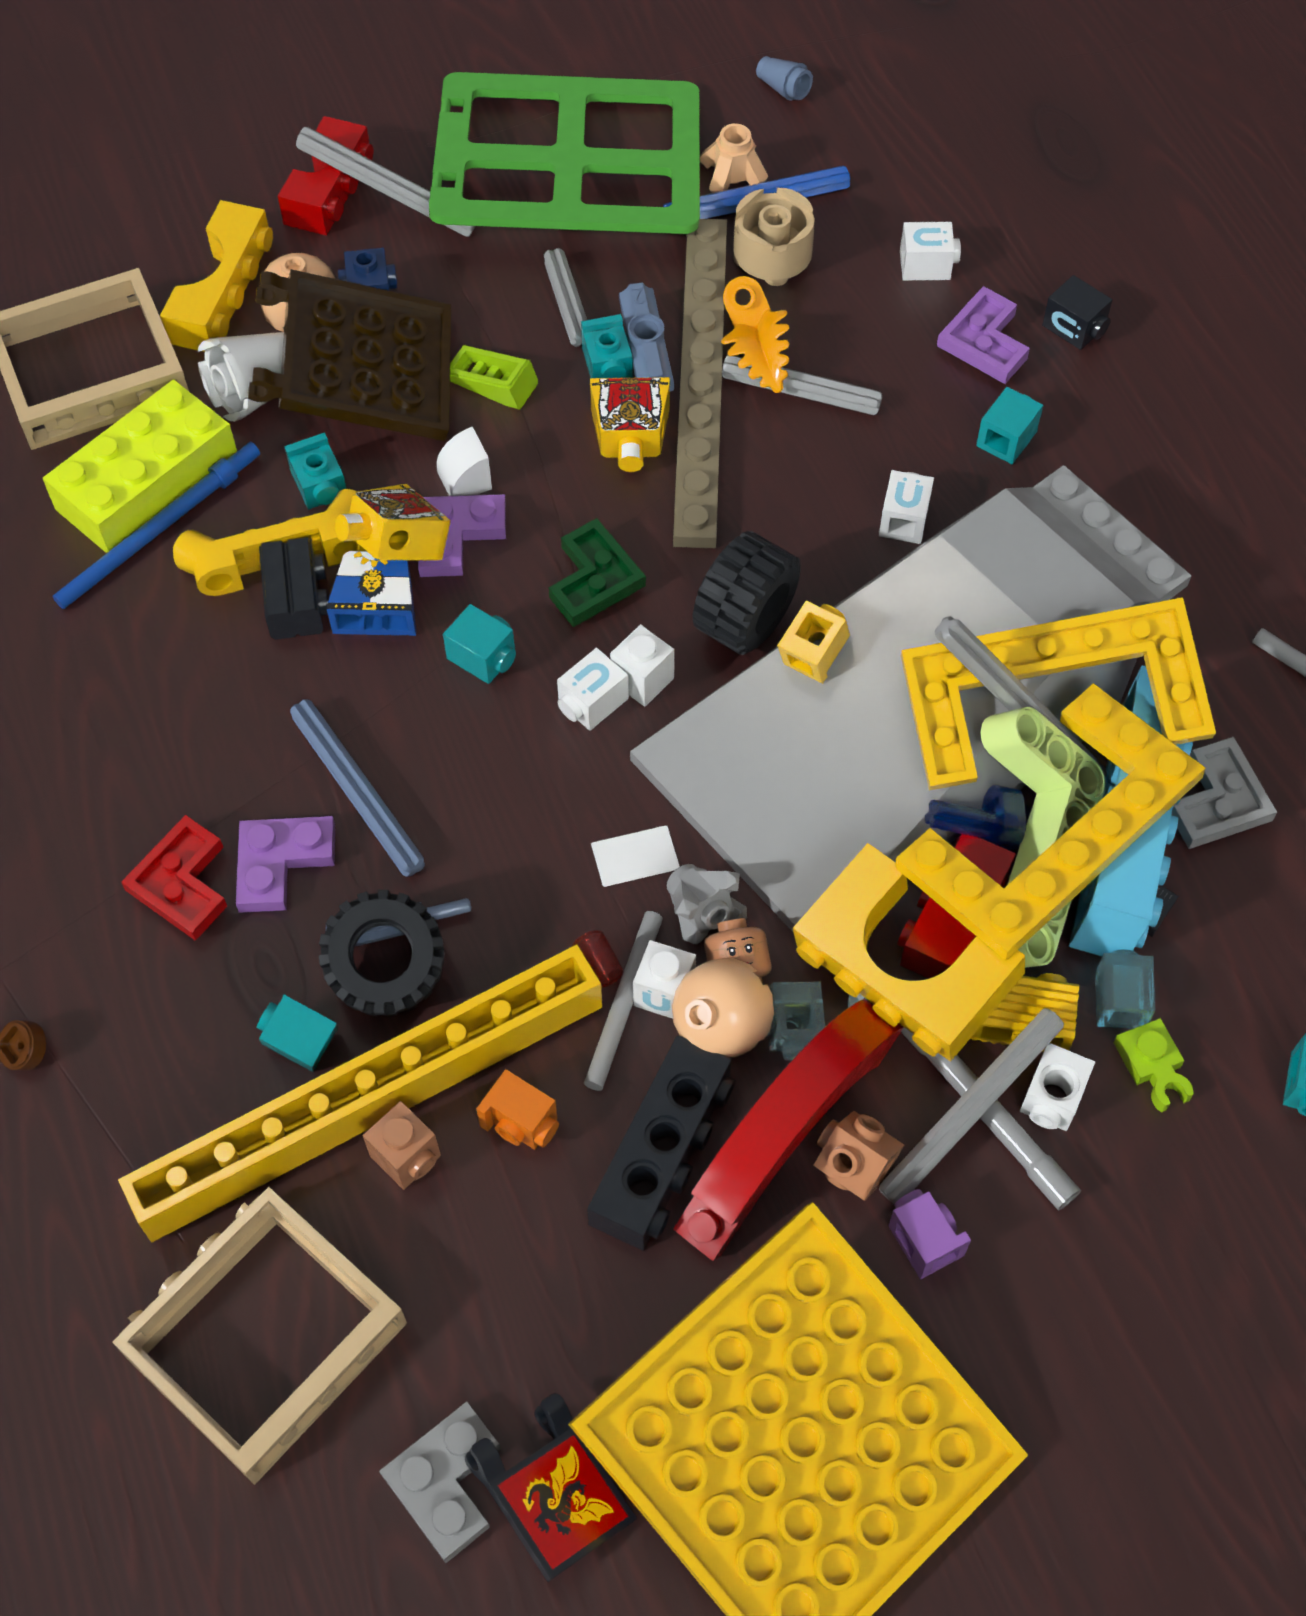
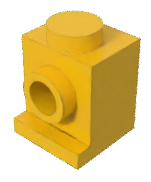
M806 600L777 645L784 665L823 684L828 677L827 671L850 636L845 616L830 605L822 604L819 607ZM822 640L819 646L813 644V642Z

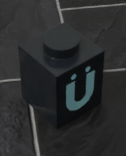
M1072 275L1049 296L1042 326L1079 350H1082L1093 338L1099 340L1107 331L1111 323L1108 315L1113 299L1075 275Z

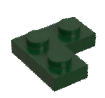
M597 518L561 537V548L579 570L548 587L549 598L573 627L646 586L645 574Z

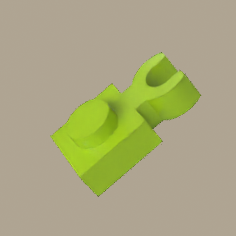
M1161 1018L1116 1036L1113 1043L1136 1085L1146 1081H1150L1152 1084L1151 1099L1157 1110L1162 1113L1170 1105L1169 1098L1165 1094L1166 1089L1175 1090L1183 1103L1190 1101L1193 1096V1087L1190 1081L1174 1071L1181 1068L1184 1059Z

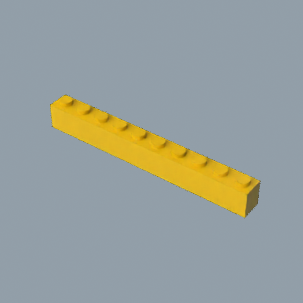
M576 944L118 1179L138 1224L152 1243L369 1130L400 1101L408 1108H411L601 1009V983Z

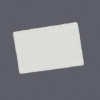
M667 826L591 843L604 887L675 871L680 867Z

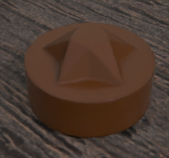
M14 1020L5 1025L0 1033V1061L11 1070H32L40 1064L46 1051V1037L42 1027L36 1022Z

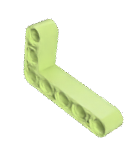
M1023 707L991 715L982 723L980 732L981 741L987 752L1037 793L1008 884L1103 798L1106 784L1101 766L1032 707ZM1071 901L1018 949L1025 955V968L1048 965L1053 960Z

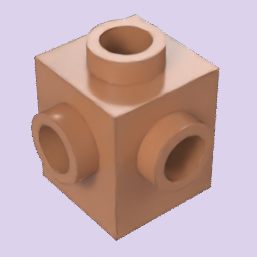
M853 1111L841 1122L838 1123L833 1119L826 1126L817 1141V1145L822 1148V1151L813 1166L825 1173L827 1180L834 1186L843 1190H849L865 1201L886 1178L904 1144L886 1133L883 1125L873 1117L864 1114L860 1115Z

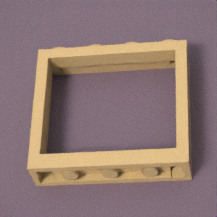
M139 268L0 311V370L31 450L116 423L173 379L188 390L181 365ZM140 305L164 361L163 364L28 407L6 347ZM44 424L45 428L33 432L32 428Z
M270 1187L249 1206L244 1202L236 1213V1220L222 1234L218 1232L210 1236L199 1248L198 1257L183 1272L177 1271L168 1277L158 1291L159 1296L144 1311L138 1310L128 1317L131 1323L112 1342L254 1485L407 1324L402 1309ZM277 1224L371 1312L241 1447L148 1353Z

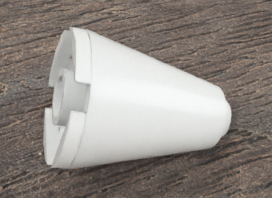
M284 332L210 338L204 340L199 345L198 352L205 350V360L198 362L204 388L215 408L223 405L229 413L223 416L225 419L234 422L238 421L266 403L248 399L249 383L252 382L253 369L256 367L266 368L281 374Z

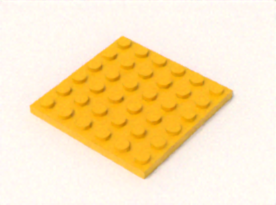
M813 1202L807 1204L568 1424L726 1616H872L1028 1456L1026 1451Z

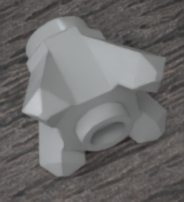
M685 864L677 868L670 875L667 881V890L674 904L675 914L679 917L683 940L698 944L708 935L711 929L718 928L717 923L747 918V907L730 897L731 891H738L740 873L707 871L706 869L697 868L693 864Z

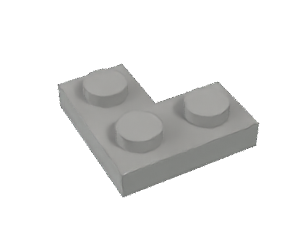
M1234 737L1192 750L1190 756L1206 768L1203 778L1200 780L1205 791L1181 798L1178 805L1174 804L1172 809V815L1178 817L1177 828L1188 849L1273 821L1277 811Z
M465 1402L379 1471L445 1563L490 1528L488 1522L459 1485V1482L471 1473L465 1463V1456L473 1444L483 1438H488L493 1442L497 1451L501 1448L468 1402Z

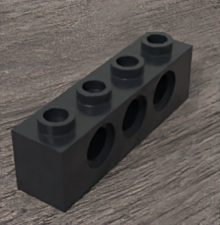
M679 1035L675 1037L587 1208L589 1226L644 1251L650 1237L660 1238L671 1214V1211L665 1207L673 1192L681 1194L685 1189L693 1166L687 1163L695 1148L700 1150L705 1148L714 1128V1122L709 1119L716 1105L725 1107L735 1086L736 1080L730 1078V1058L719 1053L705 1051ZM692 1094L699 1099V1103L693 1107H682L674 1100L679 1095ZM668 1136L675 1139L678 1145L672 1150L661 1151L656 1149L652 1143L659 1137ZM638 1180H649L657 1187L651 1194L645 1196L637 1195L629 1189Z

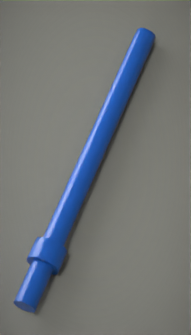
M249 442L227 460L224 458L218 460L208 468V475L52 595L54 601L62 609H65L219 487L223 489L228 487L238 479V472L261 455L257 446Z

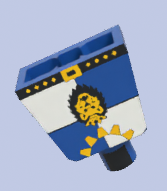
M349 551L345 553L327 603L332 633L416 636V621L408 560H379L367 551Z

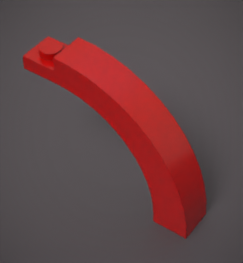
M865 998L854 1003L833 1019L787 1065L740 1122L692 1190L691 1194L694 1197L673 1230L712 1261L721 1257L759 1197L805 1136L852 1085L880 1065L904 1028L899 1023L894 1027L882 1020L872 1007L874 1005Z

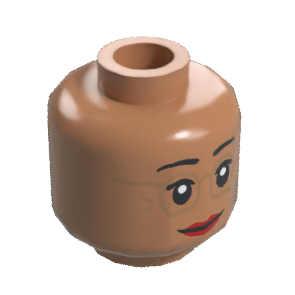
M746 918L717 923L719 932L710 935L704 942L707 961L734 958L748 963L757 970L753 973L759 977L763 985L762 977L767 976L772 970L765 932L759 927H747Z

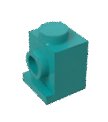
M621 314L581 321L582 350L590 377L633 378L632 353L624 331Z
M325 432L284 446L291 474L308 510L332 503L341 490L346 489L344 475L329 446Z

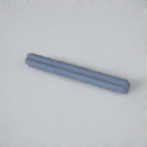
M303 699L300 703L294 704L290 709L293 721L402 875L411 877L415 873L420 872L425 866L422 854L313 702Z

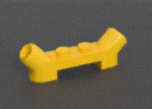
M353 489L341 490L325 512L302 518H292L283 523L260 529H250L241 534L218 540L195 530H187L179 535L174 543L173 558L175 564L179 569L193 574L199 591L209 596H219L244 589L241 575L261 570L259 552L261 543L274 541L287 543L290 539L308 537L312 539L315 554H325L328 567L341 564L345 553L349 551H365L355 540L340 541L335 532L336 517L339 514H349L352 496L358 491Z

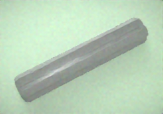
M556 248L553 251L547 250L544 254V264L570 343L578 347L582 345L581 321H586L587 317L565 252L560 248Z

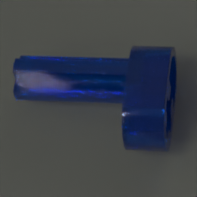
M993 785L984 796L982 809L931 800L929 802V812L925 814V823L930 824L931 828L981 837L1004 849L1014 851L1020 846L1026 831L1023 794L1018 789Z

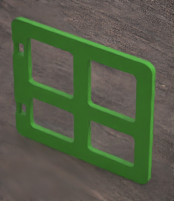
M454 72L444 78L433 165V179L429 199V217L433 222L442 225L689 234L698 229L700 219L699 88L694 83L668 80ZM477 97L558 101L559 114L556 144L541 146L470 142L469 133L473 100ZM589 102L670 105L673 109L672 148L670 150L592 148L585 146L586 104ZM451 106L463 107V113L450 112ZM470 168L551 171L555 174L553 200L547 203L468 200L463 198L465 172ZM585 173L668 176L672 179V204L668 207L585 204L581 201L582 176ZM442 180L455 181V188L442 187Z

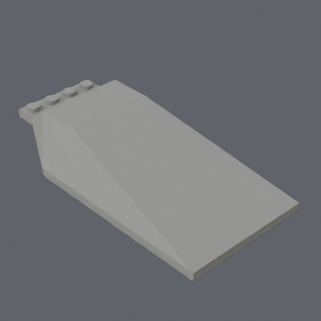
M1063 465L1034 487L1005 488L928 539L835 605L834 608L845 616L850 636L827 671L828 677L823 684L784 665L779 649L776 647L630 751V760L736 873H740V877L793 932V927L867 843L894 862H896L898 855L929 828L951 844L961 836L963 830L968 831L1026 786L1024 782L992 757L984 748L980 733L982 723L991 715L1009 710L983 686L959 691L978 776L977 781L929 791L900 656L901 650L941 643L936 638L935 629L941 625L942 619L948 616L959 619L975 636L1170 600L1188 586L1191 575ZM816 640L813 644L819 646L822 640ZM1137 658L1020 679V681L1060 721L1062 710L1093 683L1120 703ZM1068 729L1081 743L1084 741L1075 733H1073L1070 729Z

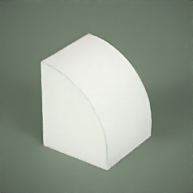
M473 427L455 435L445 444L438 455L437 473L449 496H471L492 490L489 457Z

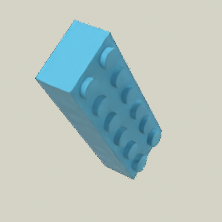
M1142 665L1122 705L1162 734L1146 666ZM1193 742L1177 744L1176 746L1190 756ZM1109 759L1106 765L1107 775L1105 776L1106 784L1103 798L1128 776L1126 772ZM1173 806L1080 892L1069 947L1123 963L1126 962L1135 947H1143L1149 926L1155 927L1157 925L1163 907V899L1156 897L1158 885L1165 883L1171 863V858L1164 856L1166 844L1170 845L1172 843L1178 826V817L1172 815Z

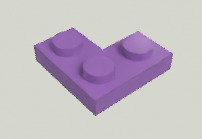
M984 286L938 335L937 347L1004 384L1009 381L1028 359L1030 350L1029 347L1001 332L1015 316L1017 304Z
M505 494L423 497L451 521L443 559L418 560L420 577L463 576V541L506 539Z
M333 816L239 821L236 906L239 913L286 910L288 868L335 866V822Z

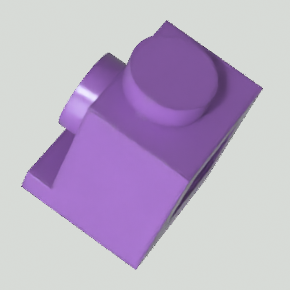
M921 1189L914 1190L904 1195L894 1204L896 1209L893 1210L889 1228L920 1280L965 1256L971 1242L970 1237L966 1231L956 1236L957 1226L951 1212L945 1204L940 1203L937 1205L929 1191L923 1194Z

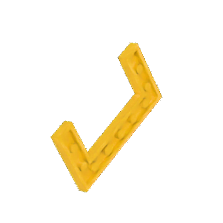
M1183 597L976 636L1019 680L1144 656L1162 735L1177 745L1210 739L1216 734ZM942 643L901 650L900 656L929 791L976 782L978 776L959 691L983 687L984 685Z
M1094 683L1062 710L1060 723L1126 772L1128 776L1005 888L1001 887L931 828L896 857L895 868L1005 961L1203 778L1206 769Z

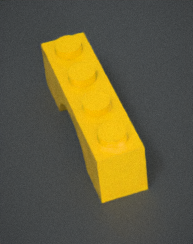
M220 200L206 227L212 255L221 264L213 274L202 281L189 285L175 286L160 314L161 321L172 345L198 350L199 345L204 340L226 337L229 330V321L235 309H239L242 306L244 291L250 280L256 278L259 262L264 252H268L272 245L273 231L268 226L265 209Z

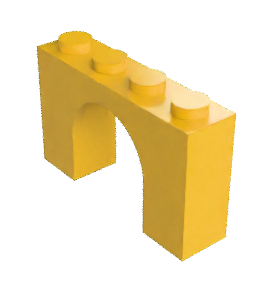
M867 843L793 927L797 945L796 951L812 967L818 969L822 965L836 975L834 977L835 982L846 993L853 997L861 994L874 1004L873 1010L886 1023L894 1027L899 1023L913 1033V1041L927 1054L935 1057L939 1053L951 1062L1025 974V955L1017 950L1005 961L976 936L946 971L933 978L921 981H907L892 977L882 971L872 961L867 952L868 941L875 927L906 893L908 884L907 877L895 868L896 862Z

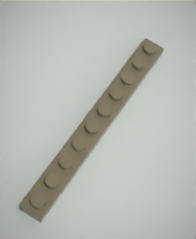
M699 219L698 229L687 234L673 547L716 548L723 356L721 340L723 338L724 326L723 293L725 290L727 220Z

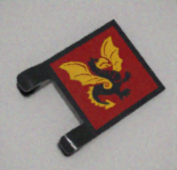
M557 1393L543 1399L540 1406L534 1411L537 1422L554 1439L553 1441L507 1471L495 1445L488 1438H483L473 1444L465 1456L466 1465L474 1476L486 1486L547 1582L557 1577L637 1519L603 1466L568 1425L573 1420L564 1399Z

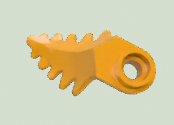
M746 276L734 278L727 284L723 293L724 305L734 329L722 338L721 343L735 342L728 350V355L745 354L738 362L739 368L743 369L752 365L748 373L751 379L762 377L760 381L761 387H770L773 392L780 393L783 390L782 381L788 376V372L781 370V367L789 363V357L779 352L787 349L789 342L788 340H777V338L788 331L789 325L776 323L787 315V311L779 310L772 312L762 287L753 278ZM741 289H746L750 292L751 300L747 305H740L736 301V293Z

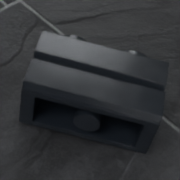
M308 537L290 539L287 543L282 541L261 543L259 552L264 610L271 638L278 640L293 638L296 634L300 636L321 634L324 631L322 616L328 615L327 603L329 600L327 589H319V580L327 579L323 553L315 554L312 539Z

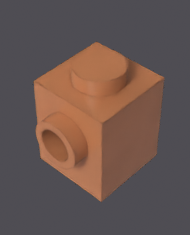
M401 1101L362 1135L370 1157L403 1190L415 1179H420L426 1175L441 1156L436 1135Z

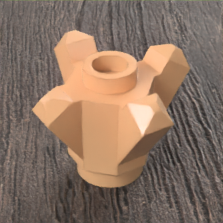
M737 123L726 125L722 128L716 141L700 155V162L707 169L711 166L715 167L709 190L712 193L728 190L730 184L747 181L749 185L766 182L768 175L755 152L756 145L753 142L750 130L746 126Z

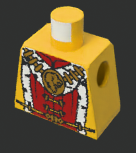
M670 377L590 378L591 412L601 455L606 458H618V466L623 471L635 472L643 467V457H657L661 454L670 406Z
M400 484L356 492L352 496L349 514H339L336 517L335 532L340 541L355 540L369 554L379 560H442L451 520L408 484Z

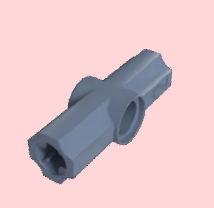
M643 282L629 284L624 291L619 293V303L628 344L632 353L635 378L670 377L671 392L674 390V380L664 339V323L659 317L654 290L645 286Z

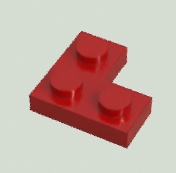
M185 815L121 883L126 892L196 941L227 907L224 897L196 878L224 848L221 839Z

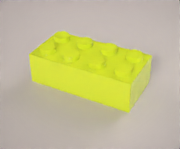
M173 379L42 479L55 510L103 551L108 553L208 475L209 467L221 458L227 460L236 453L237 448L230 424Z

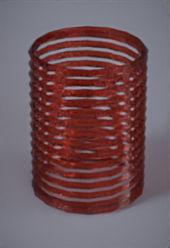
M589 931L573 942L571 947L576 944L579 947L583 944L580 950L594 973H596L597 978H601L599 979L602 984L601 988L607 987L621 978L624 969L620 965L619 960H617L603 931Z

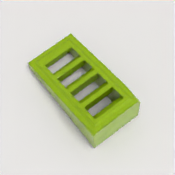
M463 345L450 363V382L515 409L523 407L538 384V378L531 361L519 357ZM473 362L476 363L471 372H467Z

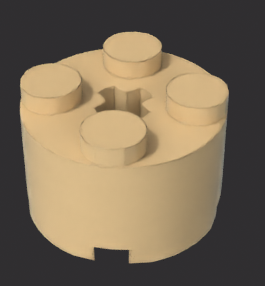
M777 188V193L765 194L764 189H759L746 195L736 208L734 226L735 264L748 274L763 279L772 286L783 285L787 282L788 278L801 273L810 263L813 251L815 218L812 205L808 199L800 193L787 188Z

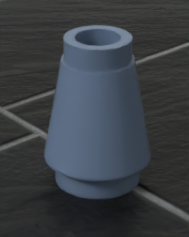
M765 56L759 61L756 68L757 77L789 101L805 98L813 83V75L803 63Z

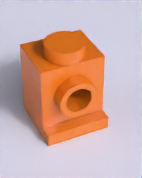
M506 1069L476 1108L481 1128L488 1132L495 1124L496 1132L506 1141L516 1146L523 1142L534 1150L538 1145L544 1148L551 1141L559 1126L556 1101Z

